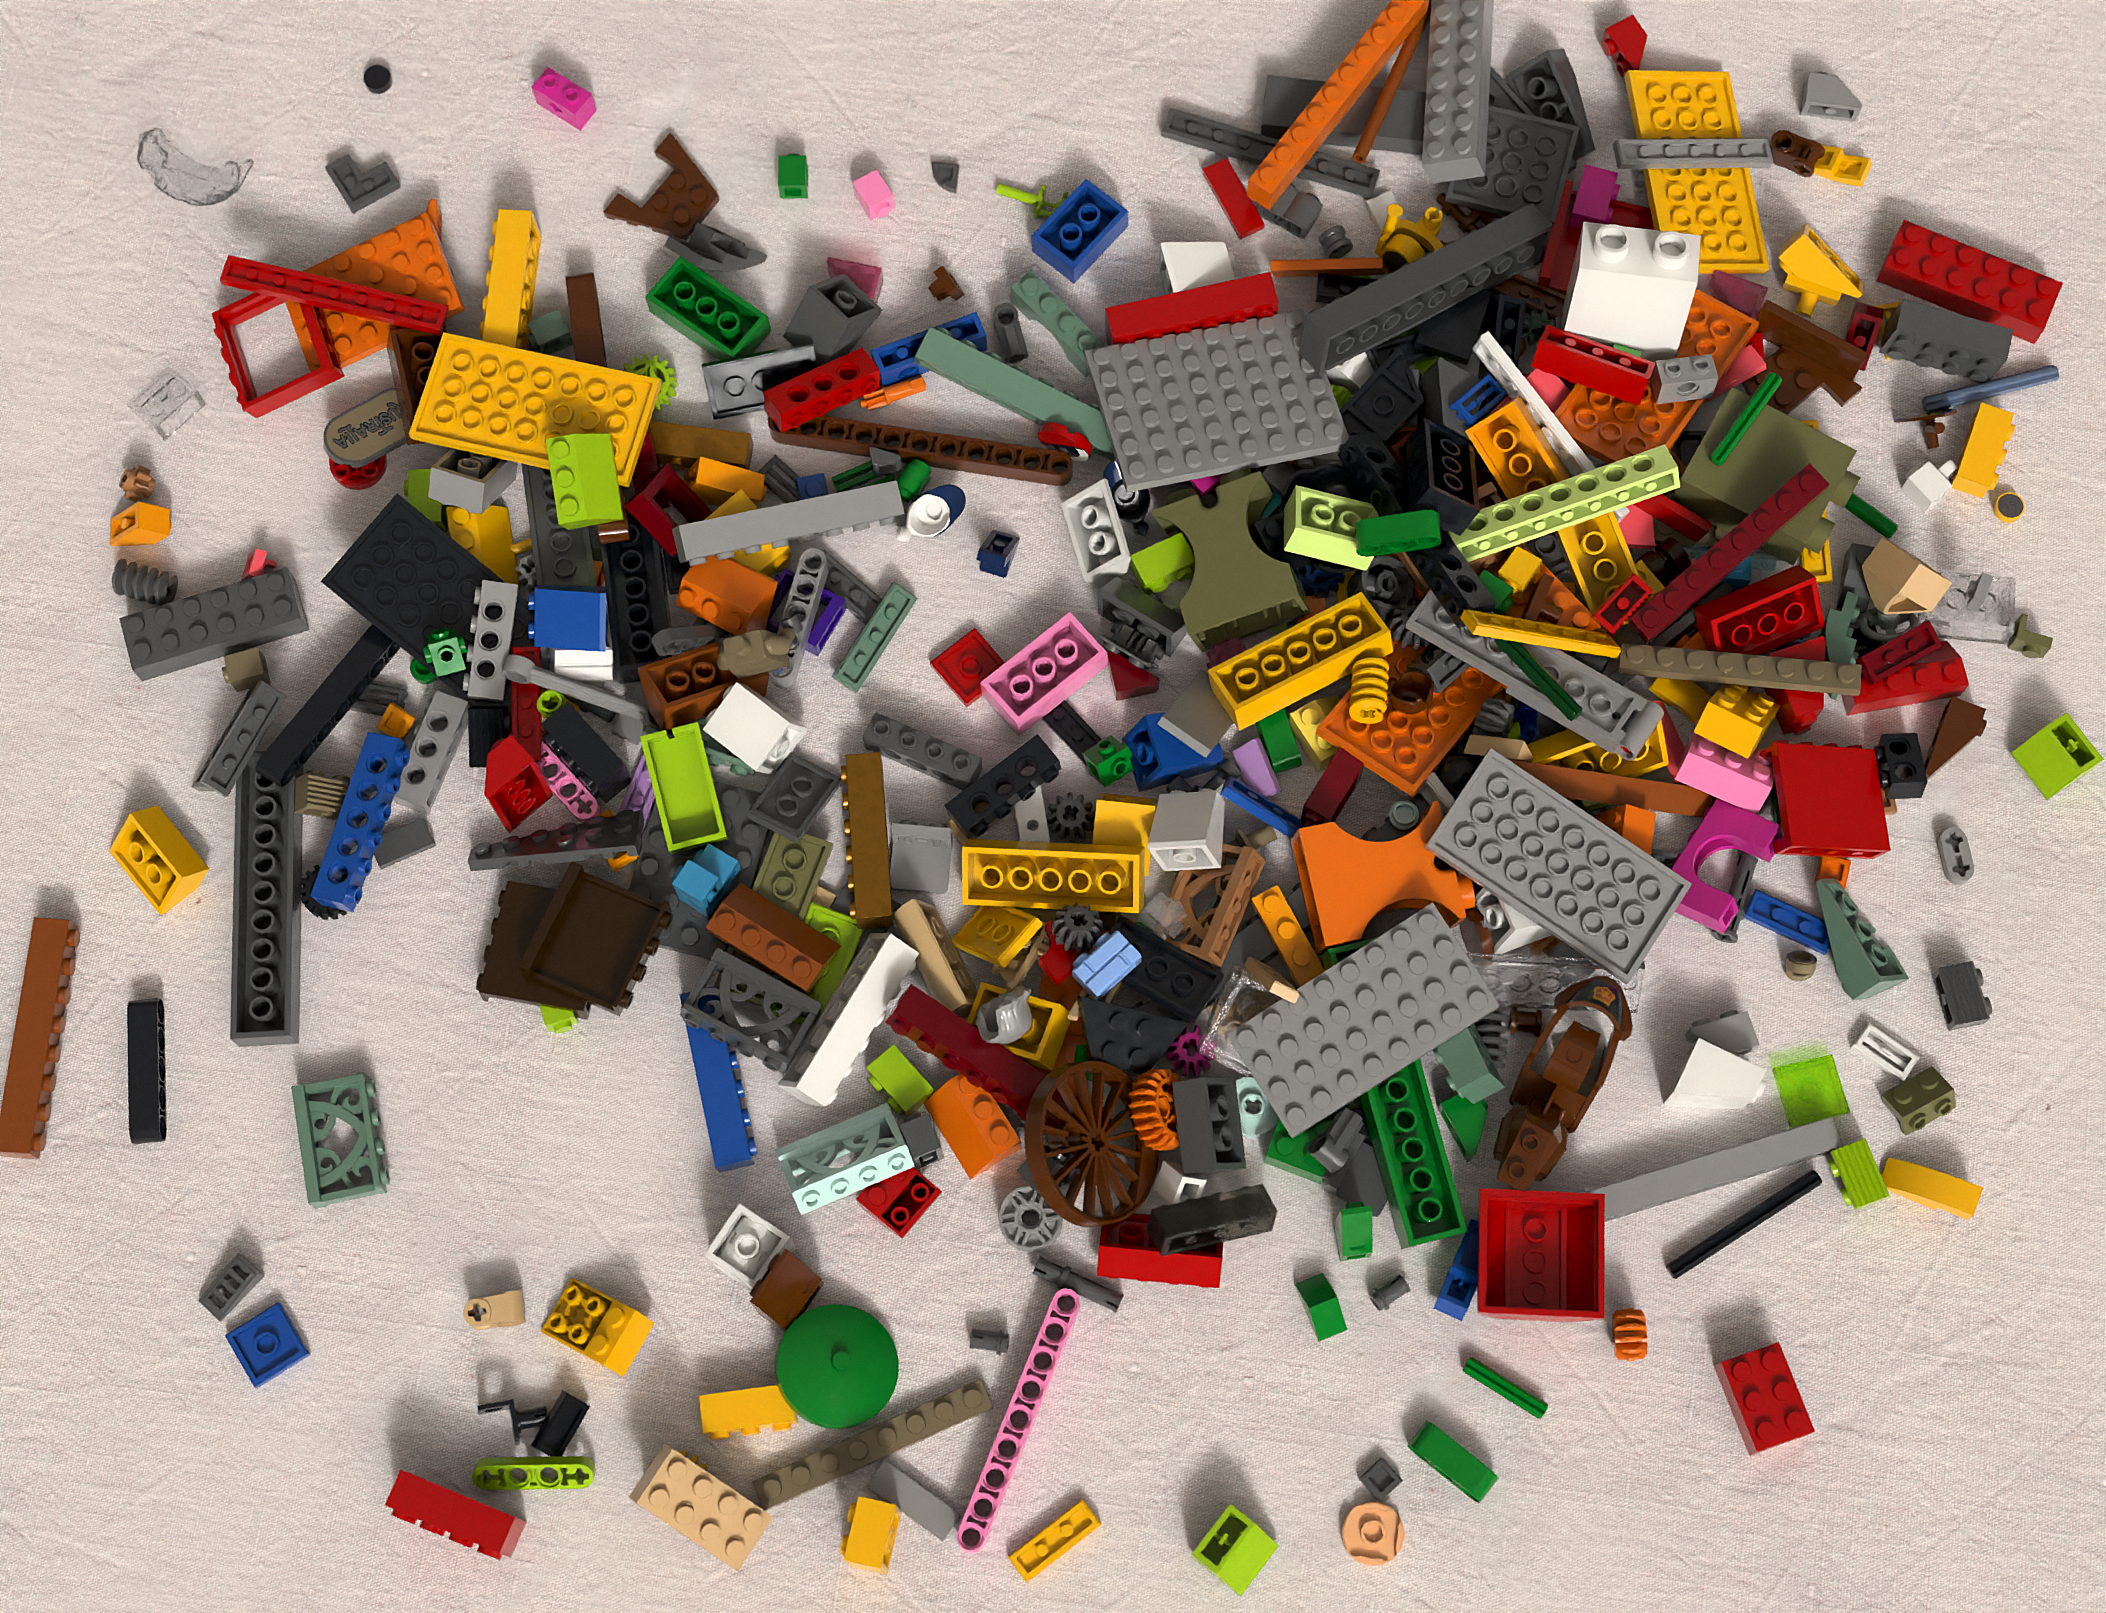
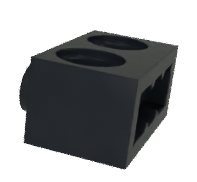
M1917 733L1881 734L1878 746H1874L1880 768L1881 788H1884L1886 799L1922 798L1928 781Z

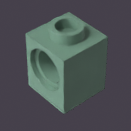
M558 309L527 323L531 331L527 338L533 350L539 348L542 354L551 355L574 344Z

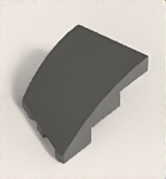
M697 222L689 242L669 236L665 247L695 266L713 271H736L750 268L765 262L768 256L763 252L746 247L745 243L716 228Z

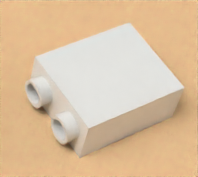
M1583 222L1564 300L1561 329L1612 348L1616 343L1642 352L1640 358L1654 363L1658 360L1675 359L1698 283L1701 235L1625 227L1615 224Z

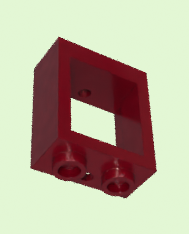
M666 463L645 480L625 504V507L672 557L677 553L672 529L678 525L653 499L656 493L660 491L689 523L703 521L712 512Z
M1341 747L1337 750L1303 806L1301 815L1303 827L1335 822L1361 780L1364 763Z

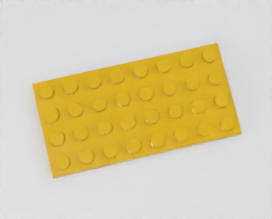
M1628 70L1624 75L1636 139L1743 138L1729 72ZM1749 168L1642 169L1654 230L1701 235L1698 274H1765L1770 269Z
M443 332L409 436L413 440L550 470L546 439L569 434L610 433L618 483L621 486L629 487L662 383L660 379Z

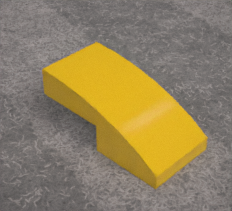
M1822 145L1825 149V154L1816 162L1814 174L1843 184L1863 187L1872 167L1871 159L1844 155L1842 148Z
M1655 677L1648 687L1668 707L1675 706L1694 724L1699 722L1708 701L1712 698L1691 680Z

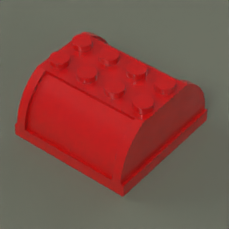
M1480 1188L1478 1195L1477 1314L1497 1319L1549 1322L1604 1320L1605 1194L1532 1190L1523 1192L1521 1190Z

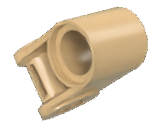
M519 1290L506 1291L493 1296L472 1299L463 1309L464 1319L472 1328L477 1330L523 1324L526 1320L522 1292ZM477 1308H481L486 1312V1314L481 1315L480 1321H477L472 1316L477 1314Z

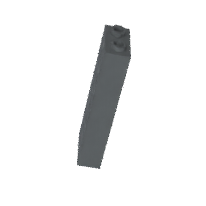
M1268 75L1261 135L1280 140L1326 81ZM1368 86L1322 144L1356 148L1383 87ZM1397 89L1371 149L1423 155L1426 92Z

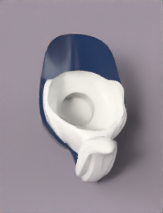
M945 484L919 495L911 502L906 525L897 529L896 540L908 542L912 535L933 537L946 531L965 508L966 497L963 490L958 486Z

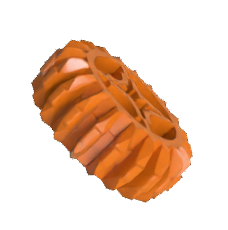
M1156 1068L1142 1073V1075L1136 1077V1082L1132 1083L1133 1091L1129 1093L1131 1104L1128 1106L1132 1110L1130 1118H1133L1135 1123L1133 1128L1139 1131L1138 1137L1144 1140L1146 1147H1151L1153 1150L1168 1151L1175 1149V1147H1180L1179 1136L1176 1132V1110L1172 1100V1082L1183 1080H1179L1178 1074L1172 1073L1170 1069Z

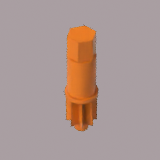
M920 374L886 387L882 386L873 393L864 395V398L859 400L861 408L867 407V410L871 411L925 391L926 385Z

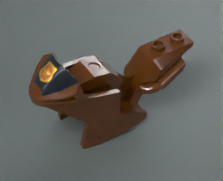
M1595 976L1572 984L1554 998V1008L1557 1009V1012L1542 1031L1522 1065L1509 1098L1510 1105L1513 1106L1514 1101L1521 1105L1514 1106L1501 1120L1493 1150V1159L1500 1162L1497 1180L1525 1192L1533 1180L1541 1182L1547 1178L1567 1150L1568 1134L1575 1132L1598 1091L1603 1087L1619 1040L1625 1041L1631 1036L1633 1029L1631 1012L1623 989L1616 980L1608 976ZM1574 1006H1589L1598 1009L1613 1023V1030L1610 1034L1608 1045L1604 1046L1599 1068L1587 1097L1577 1093L1585 1079L1595 1056L1600 1033L1576 1021L1572 1023L1558 1043L1544 1068L1543 1074L1541 1075L1529 1069L1533 1059L1538 1055L1556 1024L1566 1011Z

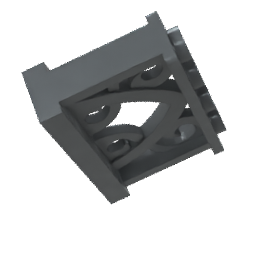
M716 948L708 965L681 1006L680 1016L690 1027L695 1029L701 1027L710 1032L709 1035L716 1041L721 1043L727 1041L736 1046V1050L746 1057L754 1056L762 1060L763 1065L775 1072L780 1070L786 1073L813 1024H815L821 1014L822 1003L729 953ZM715 971L722 974L720 989L705 988ZM739 983L747 987V991L743 994L730 992V989L738 992L736 985ZM757 993L764 996L763 1010L770 1022L756 1026L741 1027L734 1015L731 1000L745 1001L754 997ZM707 995L718 996L720 1001L711 1000L706 1003V1006L714 1008V1013L708 1015L699 1010L697 1003L700 998ZM772 1003H777L782 1006L781 1010H775V1012L780 1016L778 1018L773 1014V1012L770 1009V1005ZM801 1016L805 1018V1021L795 1036L788 1025ZM723 1017L725 1023H723V1022H721V1021H719V1020ZM779 1030L787 1036L789 1041L787 1049L781 1052L768 1047V1042L771 1040H775L780 1044V1036L777 1033ZM760 1037L759 1042L753 1039Z

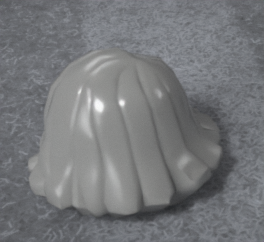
M1024 985L1015 986L1013 990H1007L1004 994H999L998 997L991 999L978 1008L975 1022L980 1036L985 1042L1009 1044L1021 1038L1030 1029L1033 1020L1027 1001L1032 992L1030 988Z

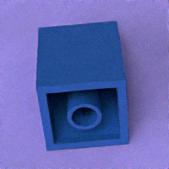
M535 585V592H529V610H535V621H529V639H534V647L606 652L605 586Z
M1165 712L1145 715L1122 738V741L1127 744L1132 752V757L1130 758L1134 769L1132 772L1139 792L1170 784L1179 775L1183 779H1187L1212 771L1224 760L1221 745L1217 743L1207 758L1203 757L1157 724Z

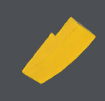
M1890 1157L1887 1158L1881 1173L1888 1191L1931 1209H1942L1966 1220L1974 1216L1983 1191V1187L1960 1178Z

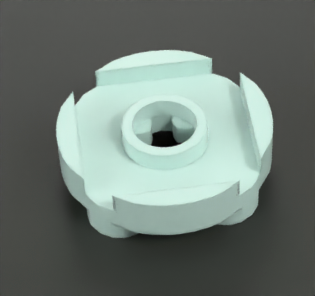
M1242 1077L1236 1080L1242 1135L1252 1139L1270 1133L1277 1126L1279 1117L1254 1077ZM1250 1100L1253 1103L1257 1100L1260 1103L1258 1106L1260 1112L1257 1114L1253 1112L1247 1113L1245 1111L1247 1108L1245 1102Z

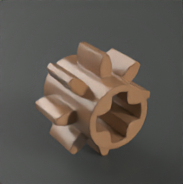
M137 465L136 468L133 467L132 470L127 468L123 472L119 487L125 492V498L137 502L138 499L142 500L143 497L146 499L150 497L155 487V479L149 475L150 469Z

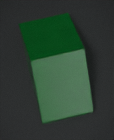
M1323 1273L1294 1284L1318 1342L1347 1331L1338 1297Z

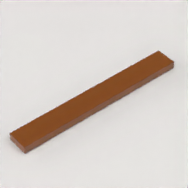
M1508 759L1564 798L1619 806L1628 804L1646 810L1703 818L1706 809L1712 807L1713 796L1691 786Z

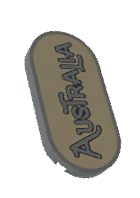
M395 388L384 390L330 420L324 430L323 447L327 455L334 462L340 465H351V467H363L407 443Z

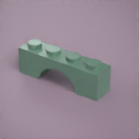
M1031 270L1010 287L1011 303L1029 321L1036 320L1041 323L1058 341L1067 359L1087 377L1089 371L1084 358V351L1105 347L1106 345Z

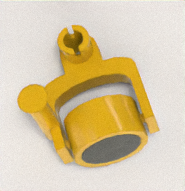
M1393 203L1388 205V215L1374 252L1379 255V258L1383 259L1386 265L1385 271L1388 274L1400 269L1406 263H1412L1422 258L1425 252L1420 244L1426 247L1429 252H1435L1444 247L1441 241L1436 238L1442 227L1443 213L1441 210L1436 214L1438 208H1428L1425 215L1415 224L1406 219L1398 220L1403 214V208L1399 204Z

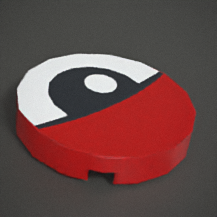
M1047 422L1042 425L1038 432V438L1048 449L1067 453L1074 461L1085 462L1089 459L1093 447L1082 434L1074 432L1072 435L1066 432L1068 428L1065 425L1055 422Z

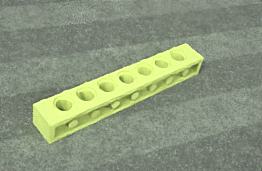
M1664 444L1483 508L1460 536L1451 531L1447 533L1467 562L1680 488L1678 466Z

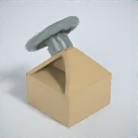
M1882 537L1862 565L1865 582L1875 607L1869 609L1861 616L1859 628L1867 638L1886 643L1919 625L1914 613L1932 612L1952 582L1916 556ZM1909 621L1910 626L1908 629L1896 634L1895 629L1898 625ZM1868 624L1880 626L1881 629L1885 630L1886 634L1871 630Z

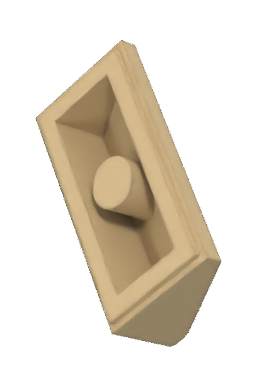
M1470 735L1464 750L1465 754L1485 756L1487 751L1492 748L1507 759H1533V755L1524 740Z

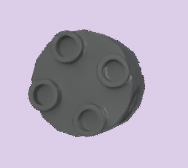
M1378 556L1371 561L1366 571L1359 569L1352 575L1347 585V596L1350 598L1362 592L1384 622L1392 617L1393 611L1399 609L1403 602L1407 604L1411 600L1414 592L1413 578L1410 574L1407 575L1404 570L1405 566L1401 561L1390 556Z

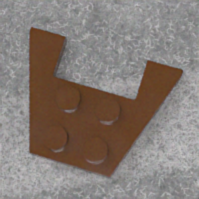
M669 133L655 150L657 158L674 168L667 179L642 208L618 193L603 212L608 219H620L626 221L629 225L636 227L641 225L651 228L654 232L686 241L693 233L697 222L701 223L720 200L719 195L675 137Z
M1783 345L1765 360L1766 370L1742 383L1747 395L1752 397L1769 372L1779 375L1782 378V382L1767 402V405L1786 415L1820 387L1841 407L1859 394L1863 388L1856 382L1786 345Z

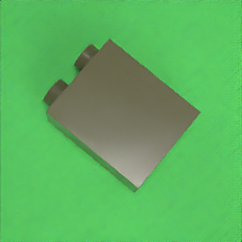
M1732 387L1680 478V488L1675 489L1671 499L1711 524L1730 532L1805 466L1811 463L1830 484L1820 497L1760 547V549L1794 566L1804 547L1816 554L1820 553L1835 526V523L1822 517L1829 501L1844 508L1861 477L1847 470L1857 450L1766 404L1722 466L1715 465L1709 460L1710 454L1751 398V396Z

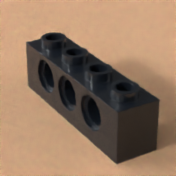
M1037 734L945 804L946 811L968 839H971L973 836L979 837L989 829V824L997 818L1003 819L1010 814L1017 802L1020 800L1026 801L1031 798L1038 786L1044 782L1047 784L1053 781L1059 775V770L1062 769L1060 761ZM1030 766L1036 769L1030 776H1023L1021 774L1025 767ZM1004 784L1012 786V790L1009 793H998L1000 786ZM980 802L989 804L987 810L983 812H977L974 809Z

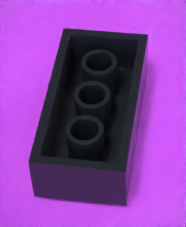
M1424 418L1405 442L1410 512L1421 510L1437 511L1440 518V528L1460 536L1480 512L1473 443Z

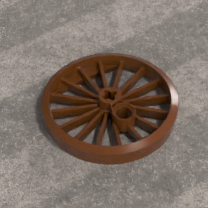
M1100 1061L1071 1062L1051 1071L1040 1082L1031 1098L1024 1131L1028 1167L1042 1198L1056 1214L1066 1221L1088 1228L1116 1223L1135 1213L1151 1191L1159 1157V1150L1146 1147L1144 1140L1138 1137L1139 1131L1134 1128L1132 1131L1108 1137L1121 1122L1132 1115V1110L1128 1105L1131 1104L1129 1093L1133 1091L1132 1083L1134 1081L1117 1067ZM1085 1072L1093 1075L1091 1099ZM1071 1074L1074 1076L1079 1103L1066 1081V1078ZM1104 1082H1106L1111 1089L1103 1106ZM1056 1089H1058L1072 1116L1052 1100V1095ZM1118 1098H1120L1125 1107L1109 1122ZM1047 1109L1064 1124L1052 1127L1046 1126L1044 1120ZM1130 1118L1132 1126L1134 1127V1120L1133 1118ZM1043 1133L1047 1134V1142L1051 1150H1053L1052 1152L1045 1153ZM1135 1135L1136 1151L1109 1144V1142ZM1072 1152L1074 1156L1052 1176L1047 1164V1158ZM1113 1153L1136 1159L1134 1171ZM1078 1165L1066 1196H1064L1057 1185ZM1115 1169L1131 1182L1128 1191H1126ZM1085 1179L1083 1211L1074 1206V1203ZM1109 1184L1120 1202L1115 1208H1113ZM1096 1185L1103 1214L1101 1217L1094 1215Z

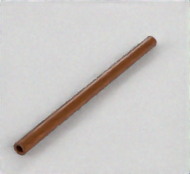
M1429 0L1426 14L1403 42L1353 153L1352 158L1357 163L1362 164L1367 159L1431 16L1432 0Z

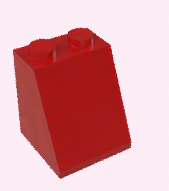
M1824 636L1769 653L1768 656L1825 661L1826 640ZM1763 687L1765 693L1771 696L1775 703L1781 705L1776 714V719L1783 735L1794 733L1797 736L1808 732L1824 708V693Z

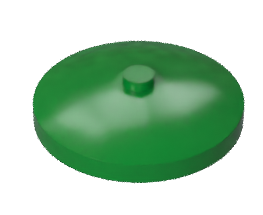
M823 1305L799 1316L784 1333L775 1355V1377L785 1402L802 1419L823 1428L847 1429L869 1421L888 1403L894 1393L898 1380V1355L888 1331L877 1319L867 1312L848 1305Z

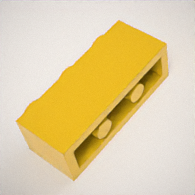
M1982 402L1980 403L1973 415L1957 463L1958 469L1954 472L1951 481L1953 489L1979 498H1983L1988 489L1994 490L1999 478V474L1995 473L1997 465H2002L2007 450L2003 449L2005 440L2010 441L2015 429V425L2011 424L2014 413Z
M778 1385L699 1395L702 1433L705 1436H711V1440L730 1438L729 1433L741 1431L742 1436L761 1434L760 1429L773 1427V1432L788 1431L792 1429V1424H798V1415L785 1402Z

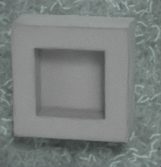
M1982 572L1977 581L1971 580L1965 596L1969 597L1967 609L1975 612L1980 609L1986 600L1994 576Z

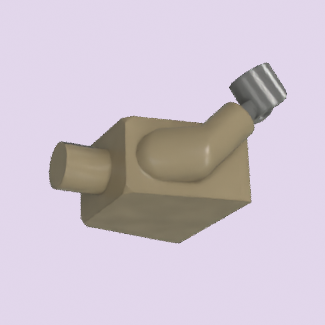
M797 614L789 619L784 618L780 621L784 628L780 635L761 629L732 636V633H729L726 637H715L718 646L717 666L721 670H730L738 679L790 665L788 651L795 639L796 633L803 630Z

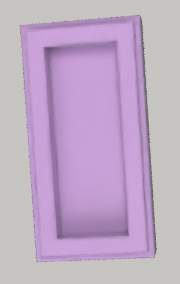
M1254 738L1232 751L1246 786L1267 799L1281 792L1261 739Z

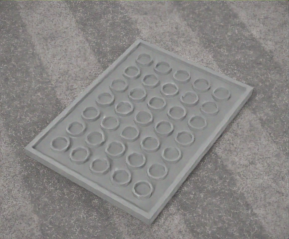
M1303 309L1275 314L1269 318H1253L1246 320V322L1232 325L1227 323L1216 328L1195 329L1189 333H1181L1179 335L1174 333L1164 335L1163 338L1142 339L1135 341V343L1116 344L1084 351V358L1126 493L1341 451L1349 436L1327 374L1324 372L1318 375L1299 353L1306 319Z

